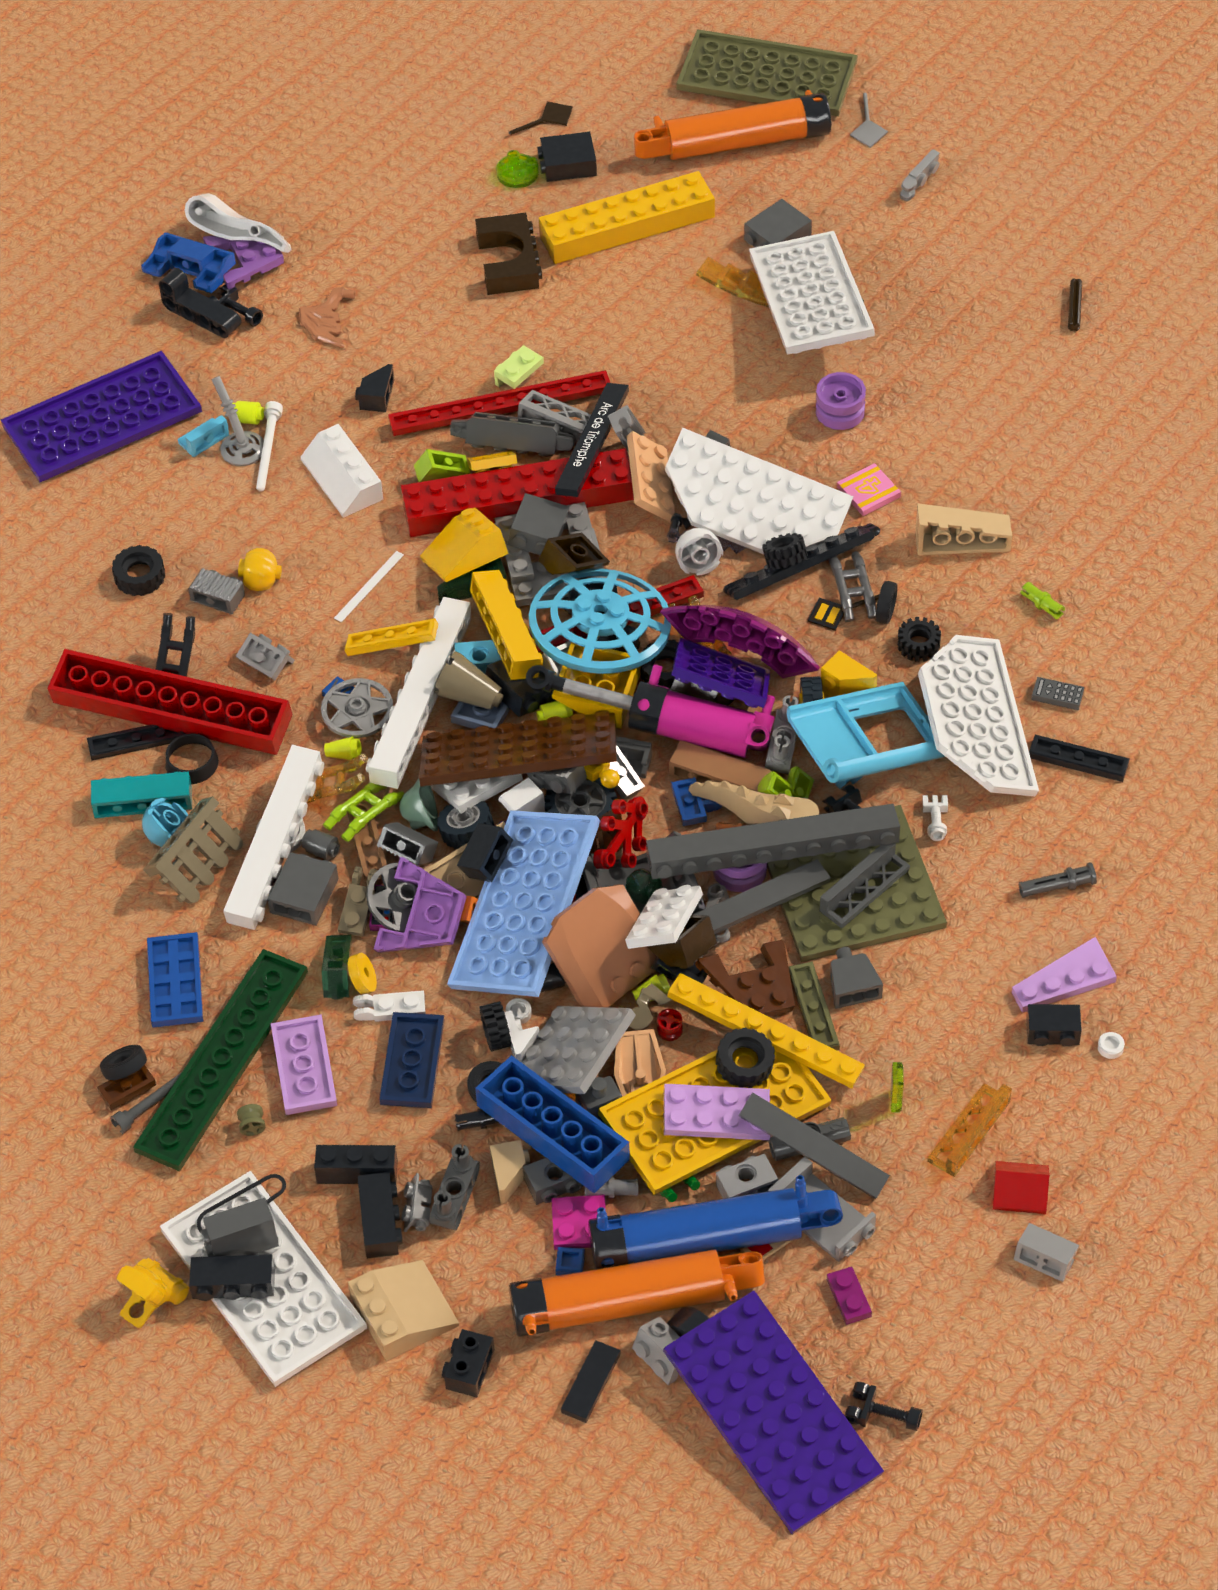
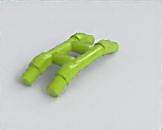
M369 782L361 791L343 804L338 805L330 813L323 826L330 831L348 812L355 819L348 825L347 830L341 837L346 842H349L355 834H358L365 827V824L386 808H390L392 805L400 802L405 793L403 791L392 792L381 800L373 794L387 787ZM363 800L373 806L366 812L356 807Z

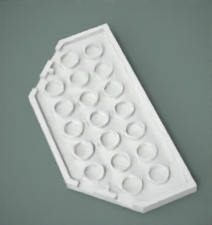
M682 428L665 467V471L668 477L671 478L675 487L674 490L681 505L684 506L688 515L687 518L692 526L709 530L716 536L763 555V544H766V541L771 540L773 537L778 538V535L781 534L783 536L786 533H790V535L793 533L801 534L806 547L822 543L827 537L837 536L854 497L685 428Z
M955 635L918 672L936 749L989 792L1035 797L1039 789L1000 641L998 639Z

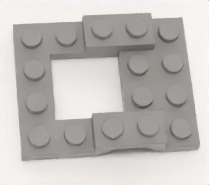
M585 502L566 505L570 507L564 529H568L569 535L582 532L600 551ZM514 514L495 518V525L501 529L509 553L504 558H506L516 606L520 607L531 605L535 595L543 586L566 573L552 575L540 562L531 563L528 551L507 545L510 530L517 515ZM601 566L590 569H604V567ZM587 576V577H581V578H575V579L579 581V580L588 579V578H606V577H605V576ZM563 582L553 587L539 601L553 600L558 592L568 584ZM570 592L565 594L564 597H568L570 595Z

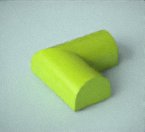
M796 766L790 770L787 781L774 771L768 773L760 781L757 790L765 794H785L791 797L808 799L814 779Z

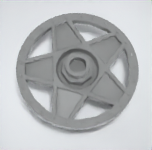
M363 678L349 679L338 683L326 693L321 704V714L326 726L334 733L344 737L362 738L379 732L384 723H388L393 700L389 691L376 681ZM356 685L350 694L338 692L346 687ZM370 687L380 691L385 698L371 697ZM328 703L338 710L331 719L327 715ZM386 712L384 718L375 725L373 716ZM354 724L361 731H348L342 728Z

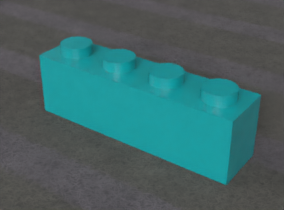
M189 771L91 780V806L94 818L144 814L150 804L155 799L160 798L166 799L165 802L169 804L175 802L184 810H192V784Z

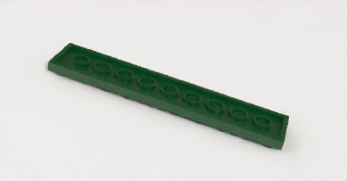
M265 949L261 951L133 1146L135 1153L179 1172L181 1171L271 1031V1023L277 1022L308 973L307 966Z

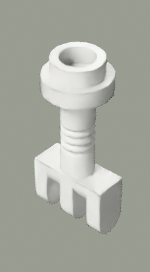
M922 795L923 812H931L932 823L927 828L928 836L934 841H941L947 834L946 825L941 823V812H948L947 795H942L941 802H938V796L932 795V802H928V795Z

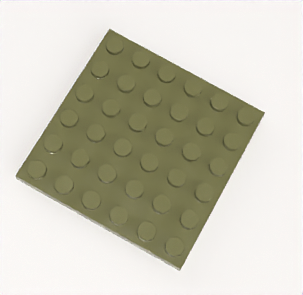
M901 805L894 806L900 824L899 842L896 843L895 854L908 863L910 869L843 928H840L820 912V897L880 845L767 863L770 877L774 879L818 859L831 877L829 883L781 904L801 962L835 955L836 951L842 947L856 950L947 928L946 918ZM890 861L885 866V872H896L900 867ZM871 878L868 881V886H880L883 883L882 878ZM854 893L851 896V901H863L866 898L865 893ZM837 908L833 912L843 918L849 913L848 908Z

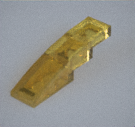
M707 257L698 269L696 276L715 287L752 303L769 307L758 276L752 270H749L746 274L730 263L724 267L710 257Z

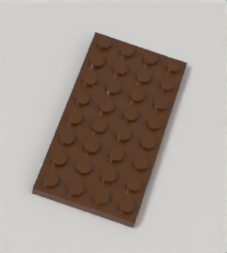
M601 710L589 715L578 713L565 718L555 716L542 721L526 720L519 724L503 723L496 728L479 726L472 730L455 729L449 733H429L423 736L419 772L420 786L617 762L615 713Z

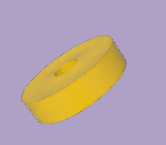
M364 953L350 956L348 959V971L355 989L362 995L375 991L377 979L369 958Z

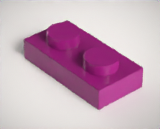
M852 1266L827 1274L826 1280L846 1325L872 1317L871 1308Z

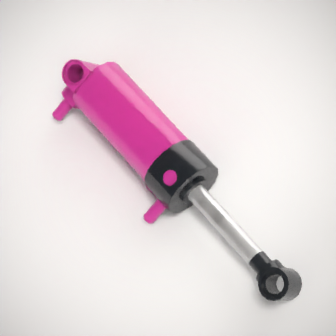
M542 665L532 666L526 673L527 683L537 692L545 691L551 693L552 690L629 710L628 728L682 740L742 758L746 757L748 749L764 751L770 745L769 733H771L775 719L774 716H771L775 697L767 695L765 706L761 712L745 711L671 691L667 687L658 685L662 672V666L653 665L649 682L641 681L634 696L556 676L555 671L548 670ZM536 673L545 674V680L542 684L533 683V677ZM758 733L766 736L765 740L761 743L753 741V737Z

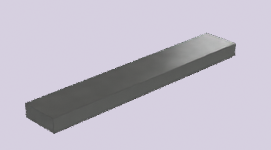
M818 859L693 915L709 916L714 934L823 886L830 882L831 877Z
M753 1092L738 1115L740 1118L874 1199L878 1197L890 1176Z

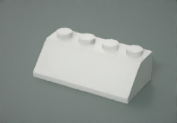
M336 424L318 432L301 455V461L341 516L344 518L383 500L381 480L340 425Z

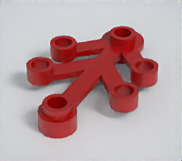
M636 796L628 802L624 799L613 800L611 805L612 812L614 814L627 813L626 820H618L613 816L602 817L600 826L603 831L618 830L607 849H597L594 852L593 863L597 869H609L614 866L616 861L615 853L622 842L621 865L623 868H634L636 866L637 858L635 854L631 853V847L634 851L646 850L647 839L642 836V823L648 813V804L641 796ZM634 825V838L632 840V827Z

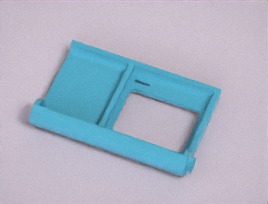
M904 682L788 706L787 718L790 725L827 780L831 783L945 757L936 749L928 716L924 713ZM891 711H905L926 741L925 743L877 753L855 721V719Z

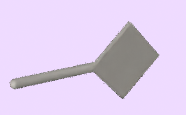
M863 93L866 121L855 129L850 136L871 148L888 131L870 121L867 93Z

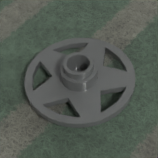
M391 863L374 873L367 886L366 899L370 912L381 925L389 930L404 933L418 885L396 881L394 876L398 863ZM381 875L385 890L373 894L374 884ZM377 909L391 911L393 923L385 919Z

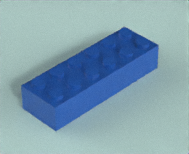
M512 1055L475 1088L477 1106L593 1193L597 1192L630 1160L629 1141Z

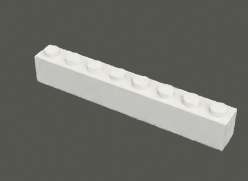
M296 745L291 746L223 912L227 923L255 930L258 922H262L265 915L264 907L274 882L282 870V862L290 854L291 845L289 843L298 834V823L300 818L306 815L307 801L309 796L312 797L314 795L317 776H321L323 773L324 762H322L320 751Z

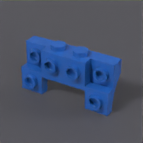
M165 232L157 239L153 252L141 266L142 272L156 277H161L169 269L179 268L186 274L196 276L193 280L194 288L212 293L224 283L223 274L236 264L233 252Z

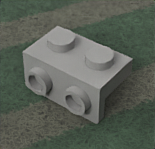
M657 1317L639 1328L632 1349L653 1369L658 1377L667 1385H670L676 1381L679 1373L669 1361L663 1349L680 1337L661 1317Z

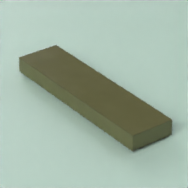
M813 961L788 966L791 983L808 1036L835 1050H840V1044Z

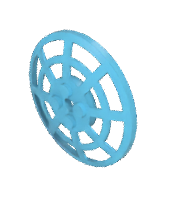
M610 569L579 570L563 574L551 580L535 595L530 605L528 618L532 638L539 649L548 657L568 668L596 674L624 672L651 661L665 647L670 637L671 623L666 618L664 624L650 618V607L646 599L655 598L662 608H668L665 599L652 585L631 574ZM587 576H605V577H607V578H588V579H582V580H579V581L575 579V578H581V577H587ZM617 578L638 585L646 590V592H639L632 586L618 581ZM563 582L568 584L558 592L553 600L539 601L553 587ZM604 583L603 589L590 591L584 585ZM614 585H616L623 589H626L632 594L622 597L619 594L612 592ZM572 589H575L580 594L575 601L561 600ZM639 601L643 608V615L630 612L628 604ZM551 608V620L555 628L543 635L537 624L536 610ZM558 608L572 609V618L562 623L558 616ZM628 620L640 623L638 628L629 635L623 630ZM576 626L588 634L587 639L573 634L569 629ZM647 627L661 632L657 640L641 653L637 651L632 643L643 635ZM615 634L618 638L612 641H597L598 636ZM559 635H562L572 643L583 646L582 659L562 652L550 642ZM624 646L630 656L629 658L615 661H591L594 649H614Z

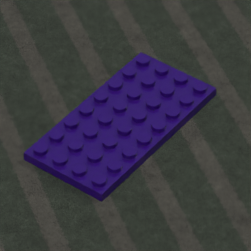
M161 350L1 419V424L38 481L42 482L202 412V407Z
M755 1291L747 1294L664 1347L663 1352L791 1534H794L883 1474L884 1470Z

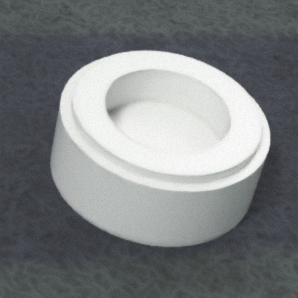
M515 998L506 1005V1012L512 1010L515 1020L520 1019L521 1024L526 1023L531 1018V1005L527 1000Z
M1114 1032L1104 1033L1098 1041L1099 1053L1108 1059L1118 1058L1124 1050V1039Z

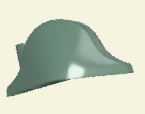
M418 778L414 786L403 795L399 805L400 813L403 818L410 822L413 830L428 826L433 831H438V813L432 787H421Z

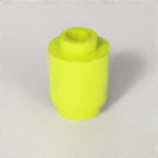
M237 401L232 403L236 405L234 409L238 410L236 413L240 423L258 425L260 420H263L264 408L261 407L259 402Z
M554 701L540 705V710L536 711L538 721H542L555 716L560 718L571 717L573 712L566 705Z

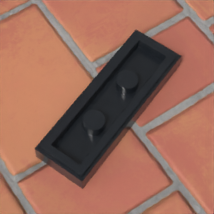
M595 1340L561 1407L562 1414L587 1423L621 1355V1350Z

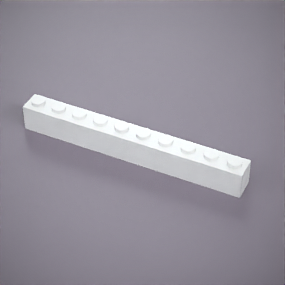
M443 597L440 606L437 605L435 607L434 618L438 622L435 641L420 643L419 653L413 657L412 669L405 675L404 687L399 689L397 694V703L391 707L389 721L384 723L382 727V737L380 741H376L374 755L367 761L366 772L369 773L370 783L398 789L438 695L434 694V691L437 690L435 685L446 663L452 664L454 659L451 658V655L455 652L454 643L462 641L470 623V602Z

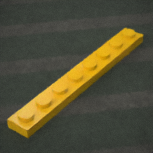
M679 973L668 991V998L733 1030L747 1028L755 1029L759 1033L762 1032L767 1039H770L775 1051L853 1089L864 1069L865 1064L682 973Z

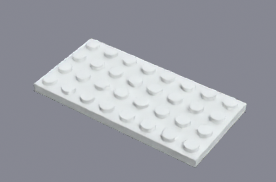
M834 231L749 249L752 263L787 355L875 336L873 324Z
M251 1171L160 1225L161 1232L189 1270L191 1257H208L202 1234L197 1228L199 1215L204 1210L258 1181ZM259 1184L207 1213L203 1218L264 1197L267 1200L270 1196L263 1186ZM274 1201L268 1203V1207L273 1217L279 1246L254 1255H273L275 1265L274 1296H268L263 1299L240 1297L236 1300L225 1298H212L211 1300L276 1387L366 1330L367 1324ZM202 1218V1220H201V1227H202V1229H205L204 1222H203V1218Z

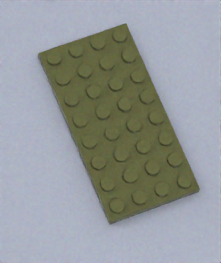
M697 29L676 87L677 90L760 104L798 98L799 96H804L806 90H810L813 94L824 93L829 103L831 115L839 117L857 64L858 55Z

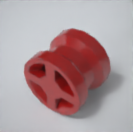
M665 1009L658 1014L657 1033L659 1037L666 1041H674L681 1037L683 1033L681 1013L675 1009Z

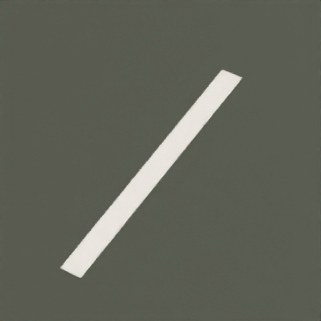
M396 551L334 619L342 622L404 554Z

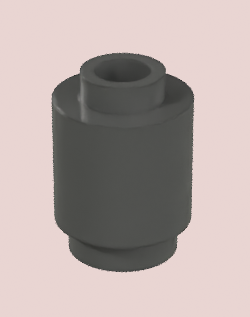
M309 829L302 838L301 846L310 854L329 861L339 853L340 844L337 837L317 829Z

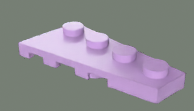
M1096 937L1013 986L1012 994L1023 1013L1027 1011L1028 1004H1050L1115 983L1117 976Z

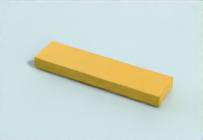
M436 618L348 634L344 651L347 656L435 641L438 622Z

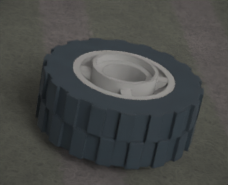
M482 801L472 808L467 807V810L462 814L451 804L447 805L437 818V825L443 842L454 849H458L469 842L478 823L494 826L489 806Z

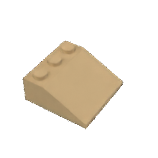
M423 1260L371 1270L348 1282L350 1298L366 1322L369 1332L386 1361L460 1326Z

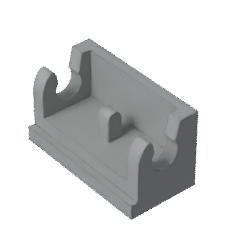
M628 405L608 415L616 435L627 451L626 436L630 432L634 431L644 436L645 430Z
M1029 1223L1017 1243L1014 1260L1063 1282L1075 1259L1073 1257L1079 1245Z

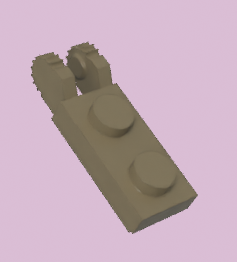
M359 866L355 867L352 875V884L349 885L337 929L339 933L364 936L370 914L366 891L368 883L377 869H370L367 886H361L363 869Z

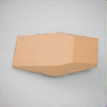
M654 1029L627 1031L616 1045L614 1078L622 1097L666 1075L665 1065Z

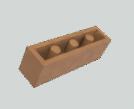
M680 740L669 761L670 777L679 780L695 778L696 782L705 783L707 780L712 782L727 781L733 785H743L747 789L758 792V785L762 778L771 772V770L761 765H754L740 758H733L716 750H709Z

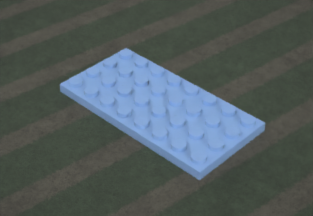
M510 810L503 830L513 839V842L492 882L484 881L447 983L451 989L539 997L552 961L542 941L544 937L548 936L554 917L572 904L600 824L597 816Z

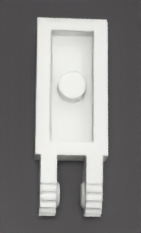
M424 990L375 994L373 996L363 994L353 998L354 1006L361 1007L353 1013L354 1019L359 1021L392 1020L393 1012L426 1014Z

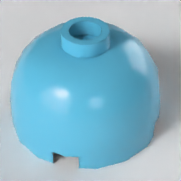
M164 798L155 799L146 809L142 819L144 834L151 843L159 847L165 844L188 816L186 810L175 802L172 804L166 803Z

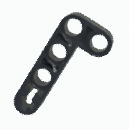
M173 268L160 280L161 300L169 311L222 338H227L242 323L240 316L234 310L190 289L187 276L179 268Z

